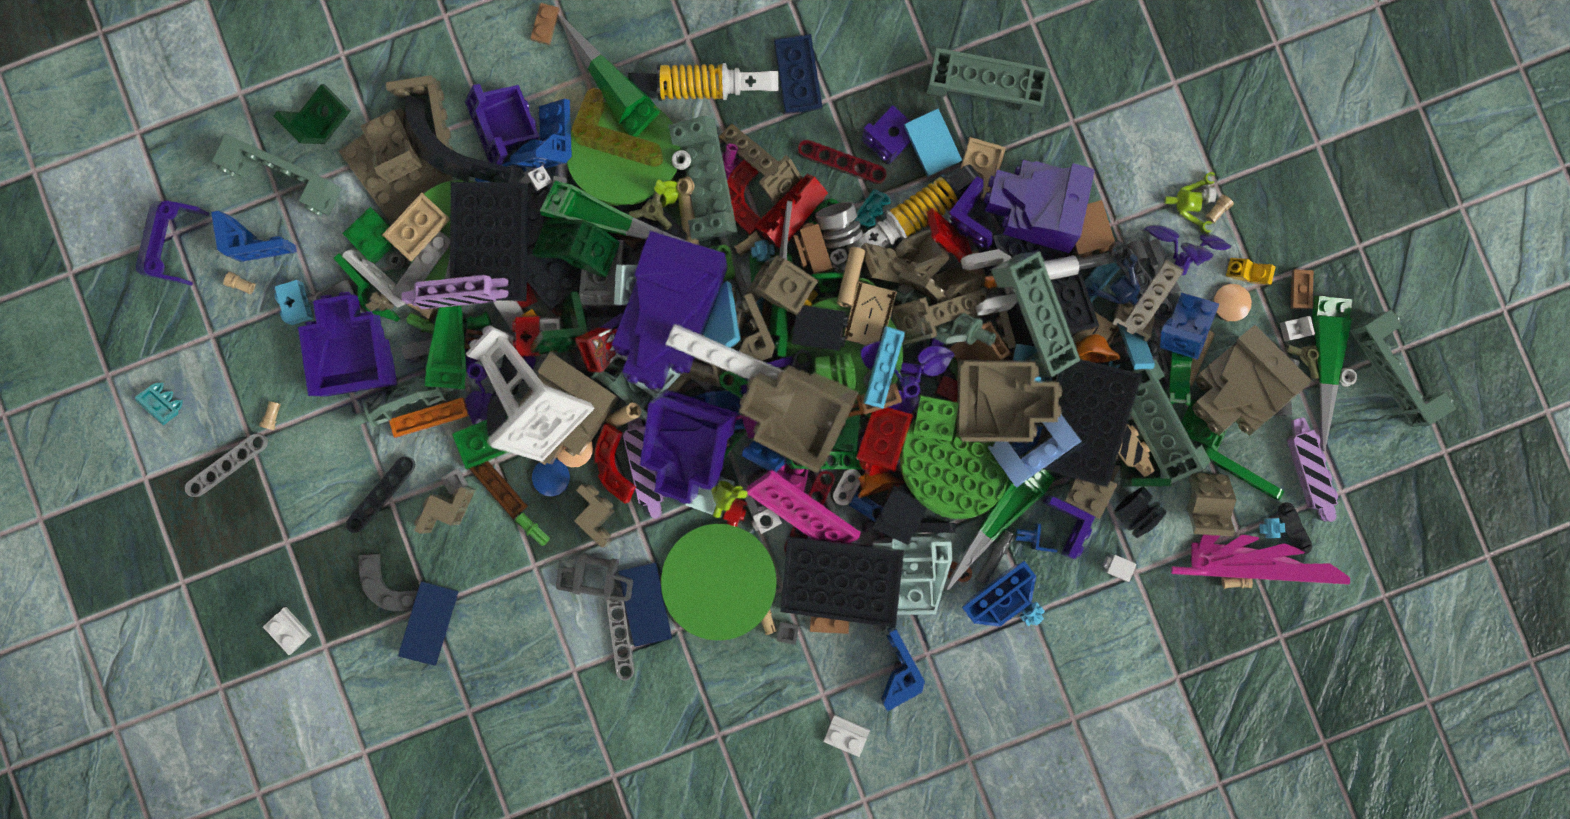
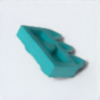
M873 189L858 210L857 217L854 220L859 221L860 226L867 229L876 225L875 219L877 216L883 215V207L891 204L889 196Z
M155 383L135 397V401L164 426L179 414L178 411L182 407L183 400L170 402L173 397V391H166L160 394L164 383Z

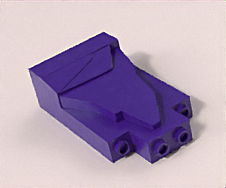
M650 231L635 272L637 281L612 343L617 354L622 356L628 355L622 371L628 382L634 384L640 382L645 384L647 388L656 390V388L663 389L670 368L679 374H683V372L689 374L695 356L667 345L666 341L674 324L703 336L728 269L725 253Z

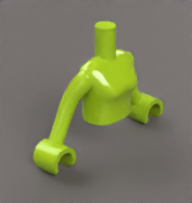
M1213 172L1207 173L1202 180L1180 188L1177 197L1165 196L1164 199L1165 204H1176L1178 213L1199 226L1203 234H1208L1212 231L1205 229V225H1211L1212 222H1202L1188 212H1200L1202 192H1192V190L1203 185L1213 184L1214 181H1209L1207 178L1208 176H1214L1215 173Z
M660 179L656 182L653 189L661 195L660 202L662 207L667 204H674L679 194L677 182L671 180L662 182Z
M720 481L718 486L716 484L711 489L713 500L716 503L713 516L719 518L722 510L728 511L735 498H746L747 491H742V486L734 487L727 481Z

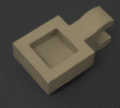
M380 291L372 293L369 298L371 302L365 305L370 311L377 308L385 311L395 306Z

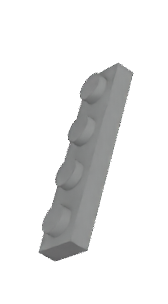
M439 231L418 254L391 292L402 299V292L413 291L416 282L425 281L450 247V238Z

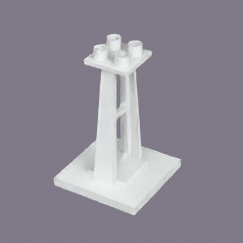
M487 326L482 330L483 336L480 339L471 341L469 345L471 349L466 355L482 362L509 417L491 436L488 442L491 447L542 462L595 408L590 402L545 386L512 346L513 340H516V337L492 326ZM504 354L517 370V375L508 384H506L495 364ZM524 379L534 393L519 408L512 395V390Z

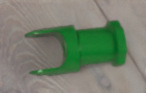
M487 311L479 316L462 318L463 324L467 323L466 329L477 331L478 329L492 326L491 318Z

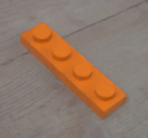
M462 397L392 418L389 422L393 437L398 438L468 417L469 413L465 399Z

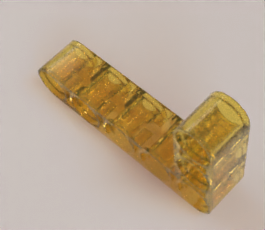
M591 88L586 92L572 126V132L578 144L652 167L662 164L663 154L659 144L597 126L605 108V100L601 90L598 88ZM598 137H604L601 140H596ZM617 142H621L618 146L614 145ZM636 147H637V148H640V149L637 150V151H632V149H634V148H636ZM652 153H657L654 157L650 156Z

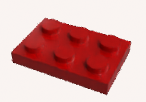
M933 208L926 212L928 217L927 223L932 231L931 237L936 243L940 242L948 253L954 254L960 263L962 258L972 255L968 239L960 235L951 223Z
M888 407L872 412L856 457L857 460L895 471L913 415Z

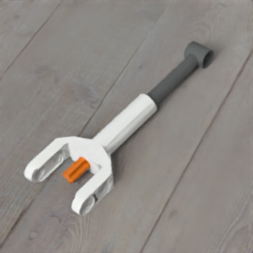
M1142 240L1133 241L1126 245L1132 254L1136 255L1139 263L1148 260ZM997 249L968 255L961 259L963 269L974 270L1000 265L1011 259V256ZM1123 250L1114 251L1115 256H1120L1123 253ZM1109 252L1078 259L1075 256L1044 261L1050 280L1077 275L1079 270L1115 263L1110 257ZM994 276L984 278V284L987 289L997 287ZM1004 287L1006 296L986 299L984 302L976 305L977 315L1010 310L1017 302L1013 287Z

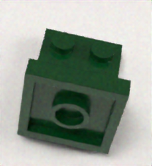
M546 219L532 254L540 258H562L572 266L600 277H607L620 242L594 223L585 220Z

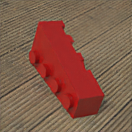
M807 173L753 227L765 240L769 241V244H773V246L780 249L787 201H792L788 233L789 241L815 208L824 200L828 192L815 176Z

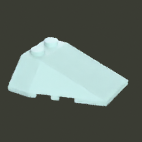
M913 534L908 545L890 536L874 541L873 546L904 550L897 615L936 614L952 562L951 540L935 534Z

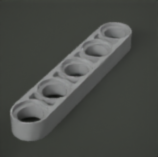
M262 434L249 436L189 480L185 485L186 494L191 497H200L262 452L268 445L267 438ZM256 437H260L262 440V445L259 448L253 445ZM242 448L247 452L244 459L238 457V451ZM225 460H229L231 463V468L227 471L222 468V463ZM210 471L215 473V480L213 482H209L206 477ZM194 483L200 486V490L196 494L191 491V486Z
M614 585V589H617L620 595L623 596L622 588ZM606 600L616 674L621 680H629L633 676L635 669L625 601ZM619 608L622 610L623 614L620 619H615L612 616L613 609ZM621 627L625 630L623 638L615 636L616 628ZM619 647L627 648L628 655L626 657L618 655L617 650ZM622 666L630 668L631 673L629 676H623L620 673Z

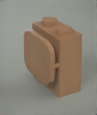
M1102 200L1087 205L1081 237L1072 248L1075 257L1093 256L1092 253L1099 251L1100 254L1108 252L1111 244L1115 242Z
M809 223L803 225V229H800V240L797 235L793 236L794 246L802 270H807V265H809L811 274L832 272L831 261L819 224Z
M990 321L982 325V329L996 334L991 346L976 339L971 345L967 344L966 341H961L949 348L954 353L957 361L958 359L1003 360L1011 353Z

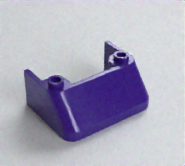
M172 201L154 202L149 207L136 261V270L143 276L192 286L193 282L164 275L165 266L160 257L169 220L176 217L178 210L209 216V212L196 206Z

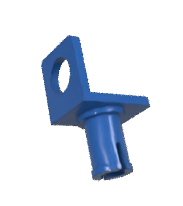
M1036 523L1033 531L1016 529V534H1023V536L1015 535V541L1032 542L1034 550L1058 552L1057 549L1039 547L1041 524Z

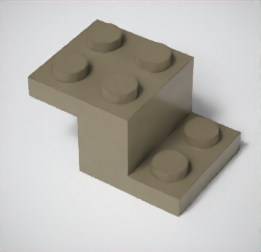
M1115 465L1108 488L1070 478L1068 484L1071 487L1064 502L1100 519L1117 486L1113 481L1120 467Z
M1205 473L1189 475L1188 479L1192 493L1187 511L1194 534L1234 536L1235 529L1231 516L1236 504V497L1229 475Z
M581 485L576 491L590 505L574 522L602 548L607 547L612 542L610 539L611 534L606 529L599 527L614 512L612 509L613 504L608 499L601 498L598 495L600 492L593 485Z
M460 486L459 489L454 491L453 500L442 495H430V497H427L422 506L424 508L422 514L418 515L414 525L416 527L414 531L420 534L431 533L437 520L450 526L460 525L476 489Z

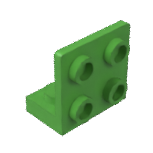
M918 394L917 403L919 405L913 434L952 441L959 403Z

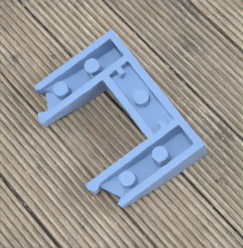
M1062 415L1058 417V422H1042L1053 437L1022 459H1020L1009 442H995L993 447H988L1016 487L1081 442Z

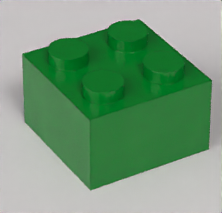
M371 207L342 233L368 261L374 264L394 247L382 235L391 225Z

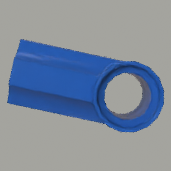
M857 491L849 506L874 521L872 511L875 508H881V506L866 496L859 498L858 494L860 492Z

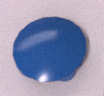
M555 459L553 464L546 463V465L539 462L532 472V482L539 493L545 496H556L568 488L570 481L569 470L561 461Z

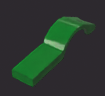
M338 253L333 258L358 285V299L364 309L368 312H373L374 315H379L392 321L398 322L401 319L390 309L370 311L365 306L369 303L367 292L370 284L342 257V254Z
M1172 352L1170 403L1173 405L1174 403H1184L1190 406L1192 358Z

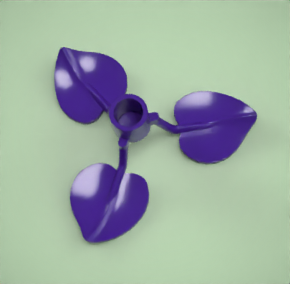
M1162 225L1148 226L1143 230L1148 231L1152 236L1161 241L1174 243V265L1184 269L1181 275L1187 274L1192 262L1199 266L1203 262L1212 259L1213 253L1204 246L1208 245L1215 250H1227L1232 247L1222 238L1204 233L1200 235V240L1203 241L1200 246L1183 242L1180 247L1184 252L1178 254L1177 239L1179 234L1176 231Z
M465 348L466 372L470 378L475 379V383L478 384L482 391L471 392L465 400L472 424H477L487 420L488 404L492 394L485 393L486 390L481 384V381L488 375L484 366L476 364L478 360L468 357L466 353L470 349ZM525 356V362L533 370L536 363L535 356Z
M881 341L868 344L861 349L862 361L870 370H873ZM938 345L924 348L918 354V360L921 365L918 366L916 378L913 376H905L903 378L895 368L894 373L899 378L903 391L899 390L902 402L888 408L911 414L918 402V394L920 392L918 383L921 381L922 368L927 375H939L946 370L951 359L955 356L950 349Z

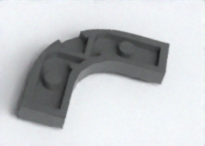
M380 554L359 555L360 582L367 597L374 604L386 610H412L418 590H392L382 580Z

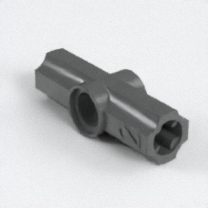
M1159 239L1143 244L1148 256L1149 271L1152 277H1154L1165 260L1170 263L1172 261L1169 257H1166ZM1177 282L1167 296L1181 291Z

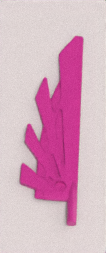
M1203 534L1200 543L1192 542L1191 567H1171V574L1350 584V577L1330 563L1304 564L1285 557L1305 553L1301 549L1284 543L1260 550L1243 547L1259 540V537L1241 535L1227 545L1213 544L1220 536Z

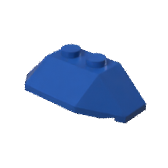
M1022 561L1003 572L975 593L962 606V609L974 624L1001 627L1031 604L1036 575L1027 563Z

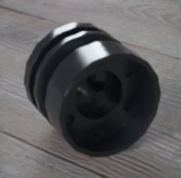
M1144 486L1128 495L1113 511V514L1122 523L1131 519L1127 529L1129 531L1133 530L1132 535L1135 538L1155 528L1167 512L1163 507L1159 508V502L1149 505L1153 496Z

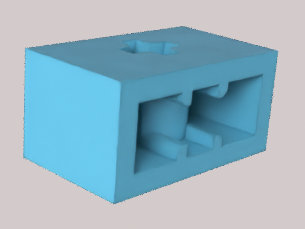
M294 280L275 286L276 293H274L277 303L280 304V316L285 323L294 325L314 319L303 282Z

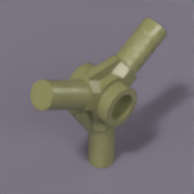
M654 191L653 198L643 206V209L629 212V215L634 218L645 216V218L651 220H658L666 230L672 226L663 215V207L660 202L661 195Z
M1287 345L1285 351L1299 356V359L1309 367L1312 380L1320 378L1316 365L1318 364L1319 357L1316 345L1302 347V349Z

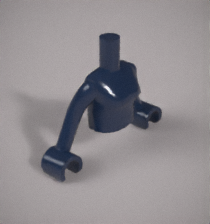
M1130 255L1133 263L1127 259L1124 260V266L1128 268L1130 280L1126 275H1123L1109 287L1116 296L1099 290V285L1096 282L1091 284L1094 291L1086 287L1089 296L1098 295L1117 304L1130 302L1134 307L1138 301L1136 297L1141 290L1134 271V265L1137 262L1136 255Z

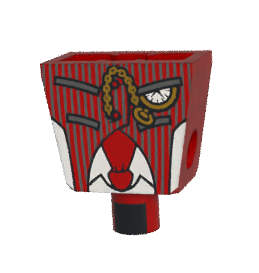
M596 328L575 339L588 371L602 373L619 355L612 345L617 329Z

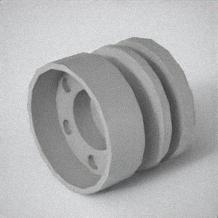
M852 202L833 204L820 210L815 215L817 224H819L820 229L824 230L821 234L826 248L842 247L857 241L863 236L862 229L859 228V221L854 220L857 217V213Z

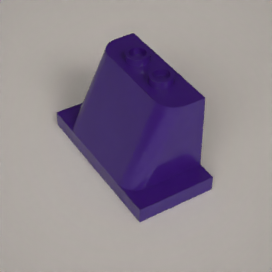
M480 84L472 85L465 99V104L488 162L501 165L508 152L521 148L530 140H538L539 134L536 129V121L534 117H531L529 104L524 99L519 85L483 92Z

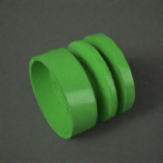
M850 353L844 355L845 363H842L840 354L836 356V364H832L829 356L816 357L817 374L848 386V388L855 391L856 373Z

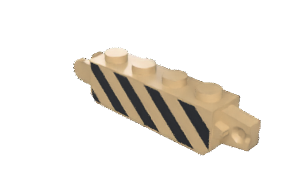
M1127 424L1118 455L1126 466L1135 467L1143 477H1146L1154 472L1148 458L1150 457L1148 454L1150 449L1144 441L1141 443L1138 440L1137 436L1139 433L1133 425L1129 427Z

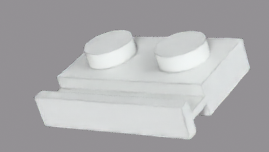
M284 607L263 626L288 655H291L312 636L287 607Z
M834 715L823 742L860 757L870 729Z

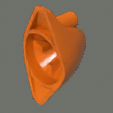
M1092 334L1086 336L1082 341L1076 342V350L1080 359L1095 363L1120 359L1119 354L1109 347L1106 339L1101 335Z
M890 471L873 476H868L865 472L863 476L858 478L862 486L858 497L862 498L889 490L892 485L896 487L897 484L903 485L904 481L892 475Z

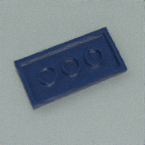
M811 34L774 39L785 115L823 109Z
M657 563L618 571L619 575L633 580L632 596L630 600L625 601L634 647L672 639ZM620 581L623 596H626L627 583Z
M424 581L420 582L398 657L436 666L457 600L458 590Z

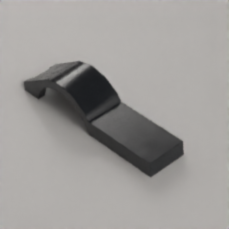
M504 354L500 373L506 384H508L517 375V370ZM519 383L512 390L513 396L517 394ZM495 390L490 398L487 411V436L489 437L507 421V413Z

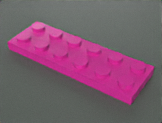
M772 470L746 488L749 496L811 538L852 543L860 537V531Z

